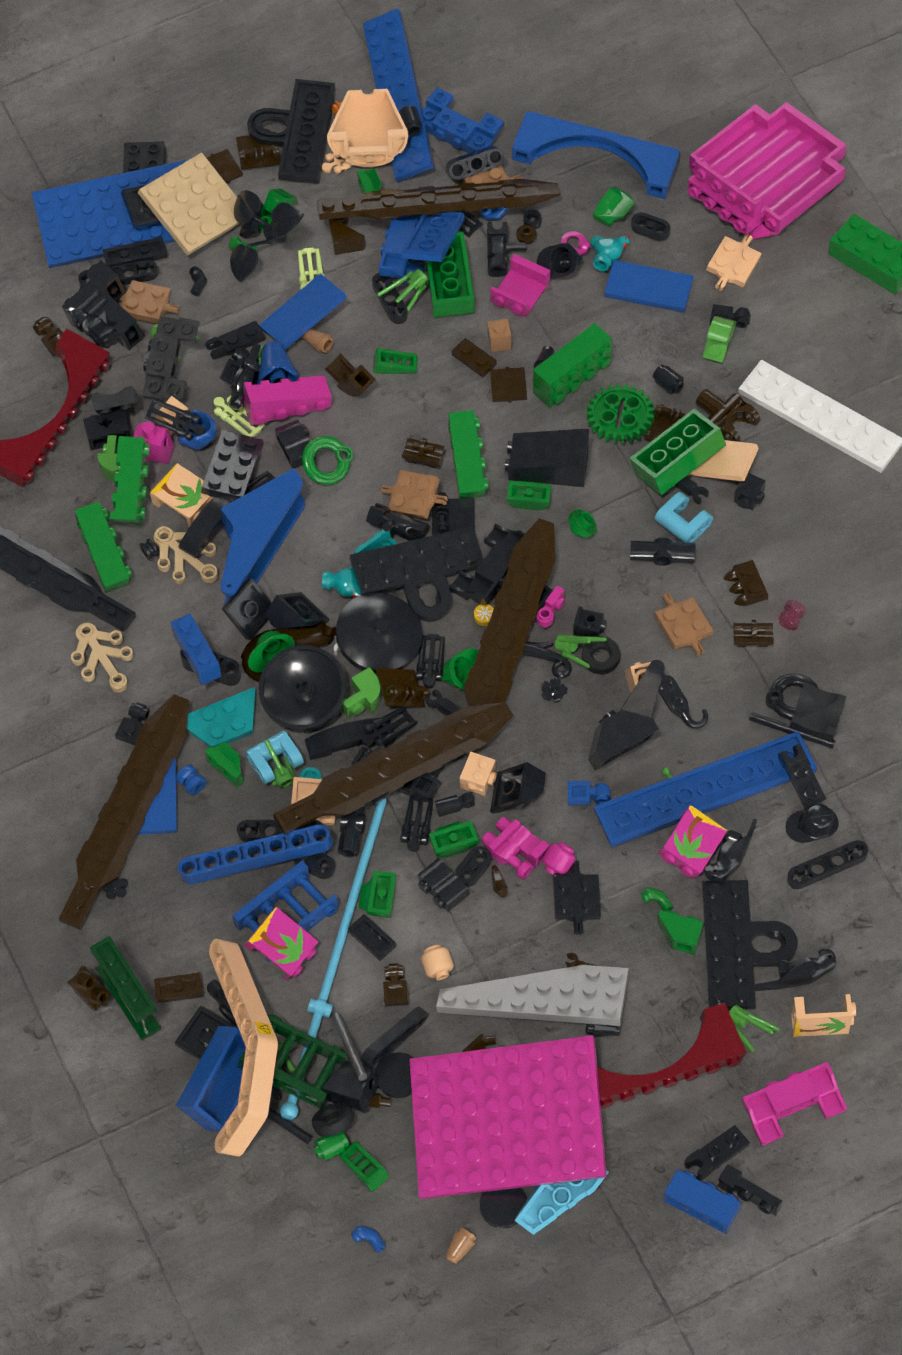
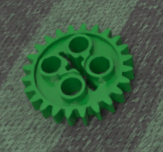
M617 383L616 388L609 385V390L601 388V394L594 393V398H590V405H587L586 417L588 426L592 427V433L597 432V438L605 436V442L613 439V444H616L617 440H620L621 444L624 445L627 439L630 443L633 442L634 437L640 440V433L647 435V429H651L652 423H654L655 408H653V401H649V395L643 396V390L636 392V386L628 389L627 383L624 388H621L620 384ZM622 400H625L623 405V411L621 413L620 426L619 428H616L618 423V417L620 415L621 402Z

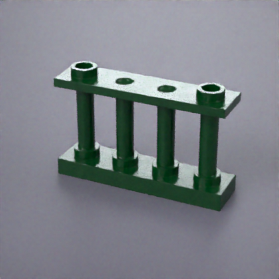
M108 936L89 947L99 966L95 967L96 971L141 1041L161 1030V1026L153 1016V1013L157 1011L155 1005L111 937Z
M267 1014L274 1032L286 1038L276 1056L272 1085L321 1109L327 1093L322 1088L335 1064L341 1065L345 1062L348 1054L344 1053V1050L338 1046H330L282 1022L281 1018L276 1015ZM295 1042L307 1049L294 1074L289 1075L282 1071L281 1066ZM245 1052L242 1053L237 1066L241 1070H243ZM317 1053L327 1058V1061L315 1084L309 1085L303 1082L302 1077L314 1054Z

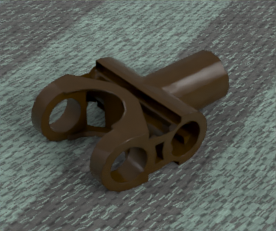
M704 389L698 395L695 402L710 414L708 419L721 429L723 438L727 441H740V435L734 429V423L745 422L757 425L761 420L757 410L735 393L726 401H723L710 390ZM743 411V416L737 418V412Z

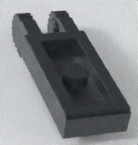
M253 321L219 337L207 340L205 347L208 350H213L210 353L212 359H218L226 355H232L236 347L246 349L253 346L254 343L258 344L264 341L265 335L257 321Z

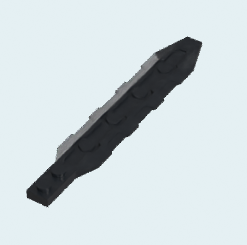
M0 526V569L15 577L16 581L36 589L66 610L89 612L122 632L135 619L136 613L133 610L101 593L93 577L77 568L68 566L56 559L50 552L43 548L35 547L20 538V535Z

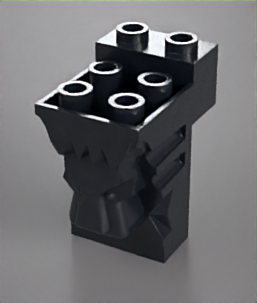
M100 260L97 264L92 265L86 273L90 281L84 283L77 293L67 298L61 307L70 324L79 331L83 329L96 345L107 346L114 340H117L130 351L144 336L136 320L117 303L126 293L118 275Z

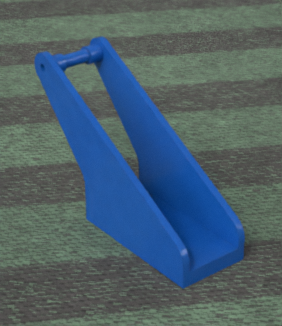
M294 468L221 508L224 531L231 540L221 581V591L226 595L224 605L237 593L247 578L253 579L256 584L259 582L303 512L305 500L300 492L303 482Z

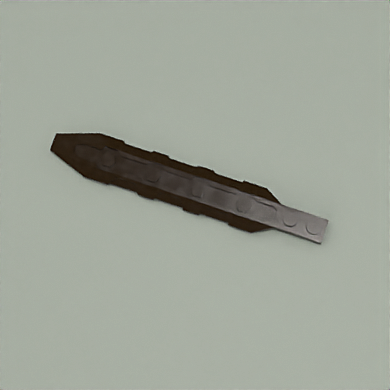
M519 178L490 183H461L455 186H426L408 190L372 191L358 197L317 200L319 220L359 216L373 219H389L406 215H435L441 212H470L487 208L527 207L558 197L561 193L558 183Z
M539 518L514 546L507 566L506 577L501 590L497 593L488 627L484 629L480 641V649L464 685L467 706L506 701L512 684L511 679L526 645L525 639L532 620L536 617L545 583L549 580L555 563L554 523Z
M173 694L145 721L135 741L136 745L126 765L122 767L117 777V783L107 803H104L98 815L99 819L88 841H85L76 859L78 880L59 917L60 922L80 930L98 892L118 877L127 859L126 855L136 834L140 833L145 822V816L155 796H158L164 784L163 779L186 739L188 699Z
M505 702L464 707L424 730L419 729L407 735L406 739L386 749H379L369 754L368 758L346 769L341 768L323 777L312 795L275 812L273 817L282 833L286 835L322 816H346L364 807L366 803L387 792L392 793L402 788L405 783L425 773L429 774L441 768L443 764L487 745L513 717V714Z

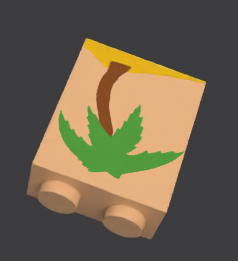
M178 463L150 492L152 504L158 508L163 503L187 518L188 527H190L197 515L214 496L202 494L201 489L204 480Z
M845 994L842 1012L805 1014L804 997H794L791 1012L793 1037L849 1034L850 1026L854 1025V1016H856L855 1002H851L850 994Z

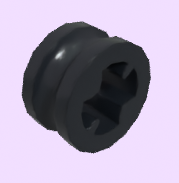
M531 209L524 213V225L533 226L535 229L541 226V214L539 211Z
M147 539L146 543L139 544L142 553L148 560H151L153 555H159L156 546L150 539Z

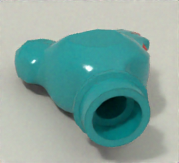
M624 234L614 239L596 235L591 238V247L594 248L596 254L593 258L594 268L599 271H607L612 261L617 260L622 255L623 249L630 243V236Z
M352 566L341 569L336 574H333L330 570L328 572L323 571L322 589L330 590L334 588L341 597L355 598L361 595Z

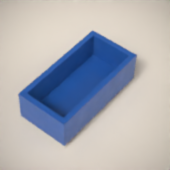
M218 1026L176 1104L180 1110L206 1131L220 1132L238 1105L243 1070L237 1068L242 1053L246 1050V1046L239 1029L236 1027Z

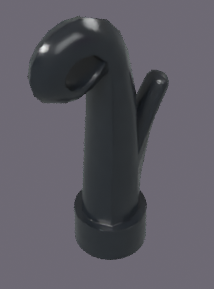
M525 641L526 645L522 655L554 662L552 673L558 678H566L570 675L572 667L568 659L561 654L546 649L553 646L552 641L539 643ZM563 666L565 670L560 671L557 668Z

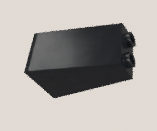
M589 429L513 433L512 441H508L507 454H510V459L505 460V472H508V480L584 487L589 453Z

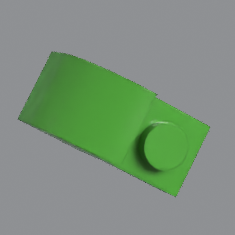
M719 316L713 318L708 331L703 358L721 363L724 362L728 344L732 341L737 321Z
M108 435L107 444L104 443L103 453H97L101 473L106 479L114 482L115 471L119 470V466L116 465L118 441L117 436Z
M369 667L351 678L352 689L356 694L346 699L343 704V712L347 718L359 715L366 707L372 714L380 705V683Z

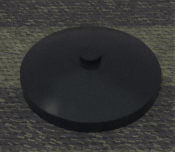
M373 592L355 597L344 606L336 623L335 637L338 648L347 661L363 671L370 667L374 674H377L376 668L403 669L408 666L419 652L423 631L418 615L409 604L394 595Z
M311 645L293 646L276 654L265 666L259 681V698L267 715L277 725L297 732L315 730L329 723L341 710L347 694V681L339 662L326 650Z

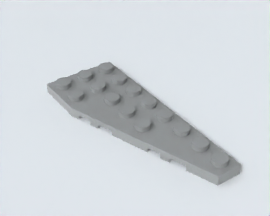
M579 965L440 989L436 1009L437 1013L620 1026L629 968Z

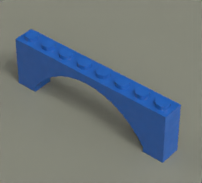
M529 111L525 114L512 146V160L530 165L532 161L540 156L562 148L583 146L609 151L627 161L638 172L646 185V195L662 199L667 197L680 162V150L674 147H667L654 142L636 139L635 137H628L615 132H608Z

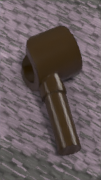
M575 953L567 954L568 959L575 960L572 963L565 962L567 968L579 965L598 966L578 960Z

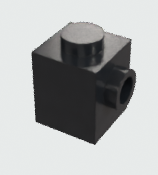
M748 473L745 481H741L735 490L734 502L742 508H748L753 511L756 505H760L764 499L766 480Z

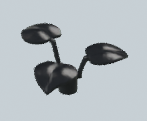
M248 190L240 192L234 205L236 221L245 225L250 223L253 218L265 226L263 234L266 240L249 243L247 247L239 244L232 251L230 266L233 275L239 282H243L257 266L258 254L251 247L272 244V241L277 243L284 242L287 234L303 218L304 214L289 203H279L272 211V223L269 224L256 217V214L260 212L262 207L259 197L254 192Z

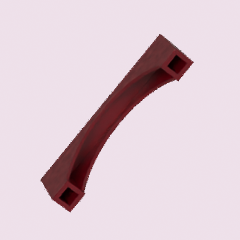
M67 328L57 341L55 354L60 356L68 380V394L63 406L56 416L39 430L18 438L0 440V475L22 488L26 482H30L33 479L36 467L44 463L47 451H51L57 443L56 438L59 434L62 435L68 426L67 422L70 418L74 419L79 410L77 407L80 403H85L89 396L88 391L91 387H96L100 380L99 375L102 371L106 372L111 363L109 361L110 352Z
M722 1003L703 1010L700 1016L702 1024L695 1043L682 1058L665 1069L649 1074L626 1075L597 1067L601 1109L611 1106L613 1102L618 1100L622 1102L629 1101L635 1097L634 1095L643 1093V1095L650 1094L656 1088L662 1086L665 1088L672 1087L680 1080H694L699 1077V1074L705 1072L713 1074L719 1071L721 1067L727 1065L728 1067H735L739 1065L746 1051L726 1004Z

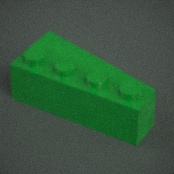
M474 410L452 412L448 415V430L451 439V449L454 450L453 462L456 468L459 498L485 497V489H489L488 479L483 477L482 469H486L484 456L480 457L479 449H483L482 437L477 436L480 422L479 417H475Z
M119 436L116 465L119 466V470H116L114 475L117 491L112 493V503L115 512H110V519L115 523L142 525V519L145 520L146 507H143V498H147V486L144 485L145 477H148L149 474L146 456L150 455V443H147L144 437Z
M96 502L76 509L77 527L81 531L85 545L88 544L87 548L90 558L96 564L95 569L105 593L130 585L129 577H132L128 564L124 565L121 559L124 558V553L120 545L116 546L114 539L117 536L113 526H108L107 520L109 515L106 508H101L100 503Z

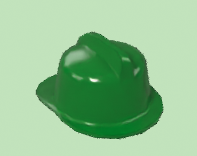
M268 631L262 634L258 639L255 649L249 656V668L256 673L263 672L265 666L276 654L295 646L293 638L277 631Z
M474 648L464 649L447 660L443 667L444 675L441 677V680L446 681L450 686L464 689L470 668L475 663L478 650Z

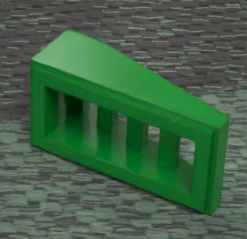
M381 348L376 349L373 358V373L400 374L417 372V354ZM406 360H410V366L406 365Z
M357 1141L339 1155L342 1162L371 1192H374L389 1178L386 1169ZM357 1152L360 1153L354 1160H352V1161L349 1160V1159H351ZM366 1159L360 1166L356 1167L360 1162ZM371 1165L373 1166L365 1174H363V1172L366 1171Z

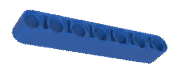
M315 825L294 830L286 835L282 833L185 857L179 861L178 871L185 883L196 884L322 853L332 847L333 840L326 826ZM326 836L324 840L317 841L318 837ZM299 841L304 842L301 846H295ZM282 847L279 851L273 852L274 848ZM260 852L258 856L251 857L253 853ZM234 857H237V858H238V859H237L235 862H233V863H230V862H229L230 859H232V858H234ZM216 863L214 867L207 868L209 864ZM194 868L191 873H185L188 869Z

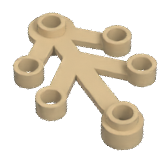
M166 526L159 527L156 530L154 542L160 546V559L157 562L160 571L166 572L171 568V563L168 559V548L170 547L175 552V571L172 574L174 583L183 584L186 580L185 572L183 571L184 560L200 573L201 579L204 582L213 583L217 580L218 572L214 565H204L197 558L195 559L179 549L177 541H181L186 532H173L172 529ZM208 542L209 544L201 553H204L207 557H213L216 554V546ZM208 548H212V549H213V550L210 551V552H209V551H206ZM178 575L183 576V577L180 578V579H177V578H176V576H178Z
M91 623L79 625L76 629V637L79 643L76 651L71 654L72 663L76 666L82 665L85 661L84 653L87 645L89 644L92 649L87 667L81 671L83 680L91 682L95 679V669L99 660L110 677L111 689L114 692L126 690L128 686L126 676L117 672L107 656L130 661L133 658L132 649L128 646L121 649L102 646L97 641H109L112 645H119L123 641L121 632L117 630L111 633L97 631L95 625ZM114 636H119V639L114 640L112 638ZM125 652L130 653L128 656L123 655ZM80 656L81 659L75 660V657ZM88 672L92 673L90 676H85ZM117 679H122L120 682H114Z

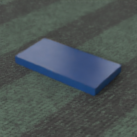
M441 212L435 215L422 214L402 250V258L442 262L464 221V213Z
M613 260L604 297L685 313L694 275Z
M320 273L259 326L274 341L281 343L286 350L345 300L347 296Z
M173 759L163 779L164 784L158 796H155L145 816V822L140 833L136 835L177 833L176 759Z

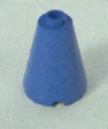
M272 341L263 346L258 385H260L261 381L269 380L270 384L279 383L281 379H289L292 382L297 381L299 375L281 343Z

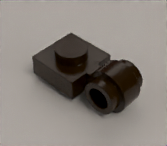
M41 317L35 321L33 329L37 335H45L41 341L50 354L55 356L56 343L63 332L59 327L52 330L53 322L49 317Z
M398 963L389 964V966L384 967L385 980H390L383 982L385 1007L408 1005L406 980H400L404 979L403 965H398Z

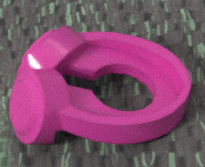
M571 231L562 236L561 243H567L570 237H576L579 240L578 246L580 249L575 247L574 249L577 250L580 256L581 254H586L591 247V243L586 241L585 237L579 232Z

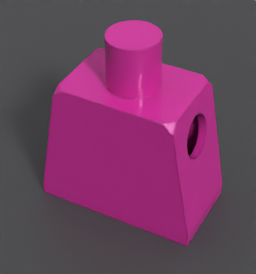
M151 422L138 423L133 437H144L147 443H150V455L146 456V460L169 465L175 446L168 430L163 427L154 426Z

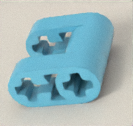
M678 492L659 509L654 519L683 543H693L711 525L713 516L703 510L692 521L688 522L679 514L688 505L690 499L682 492Z
M284 730L268 738L276 755L278 756L283 753L293 768L304 763L299 750ZM264 741L245 751L249 763L264 784L275 779L274 773L267 763L272 757Z

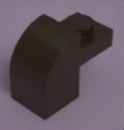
M341 353L325 368L338 382L337 387L353 397L363 394L376 380L362 364L355 368Z

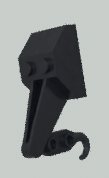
M653 660L649 664L620 711L616 713L612 710L599 721L600 725L595 729L588 757L594 770L599 769L651 739L659 730L655 721L651 718L658 692L669 710L682 719L688 727L699 729L707 723L708 713L706 709L702 710L703 718L701 721L696 722L691 718L685 695L675 679L664 674L665 666L662 661Z

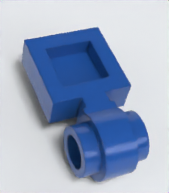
M568 781V805H590V798H593L596 804L610 800V788L605 783H597L595 787L590 788V781Z

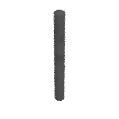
M336 1012L332 1015L334 1024L358 1079L364 1081L367 1078L365 1069L341 1014Z

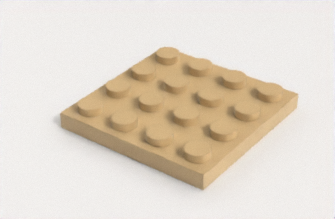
M202 153L138 191L140 197L187 256L240 224L234 217L236 195Z

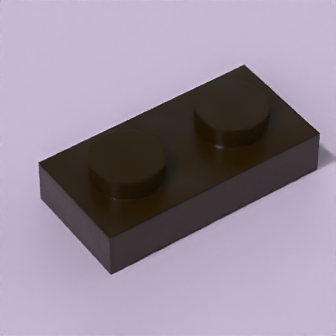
M467 338L463 339L452 350L453 357L482 378L497 365L496 359Z
M200 972L154 979L157 1003L203 997Z

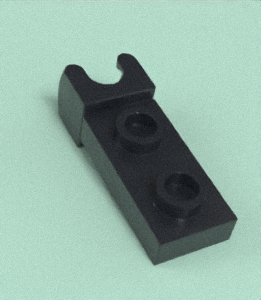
M797 744L792 747L794 752L793 758L789 757L786 751L778 753V758L783 768H785L804 809L813 804L825 800L826 797L813 773L801 744Z
M734 1125L700 1150L697 1149L685 1159L684 1166L686 1169L698 1166L700 1169L697 1172L698 1176H696V1179L702 1181L718 1167L747 1148L750 1142Z
M731 1165L725 1167L718 1179L720 1182L717 1186L730 1194L737 1193L741 1200L745 1202L751 1201L765 1214L771 1213L775 1216L781 1209L782 1200L743 1178L742 1172Z

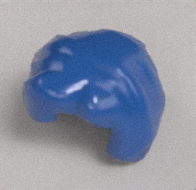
M191 410V414L199 415L200 419L197 423L191 421L190 424L194 426L202 425L204 433L200 436H196L193 433L190 440L184 438L183 435H178V441L180 445H185L194 450H201L215 438L217 424L209 414L203 411Z

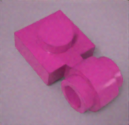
M556 586L545 601V606L538 610L536 621L539 626L549 627L553 624L554 613L557 610H561L566 601L563 588Z

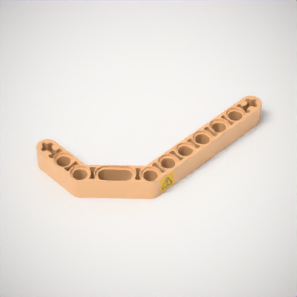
M214 939L210 944L209 955L246 1046L238 1105L218 1133L214 1147L217 1153L240 1157L268 1116L278 1041L239 945L234 942Z

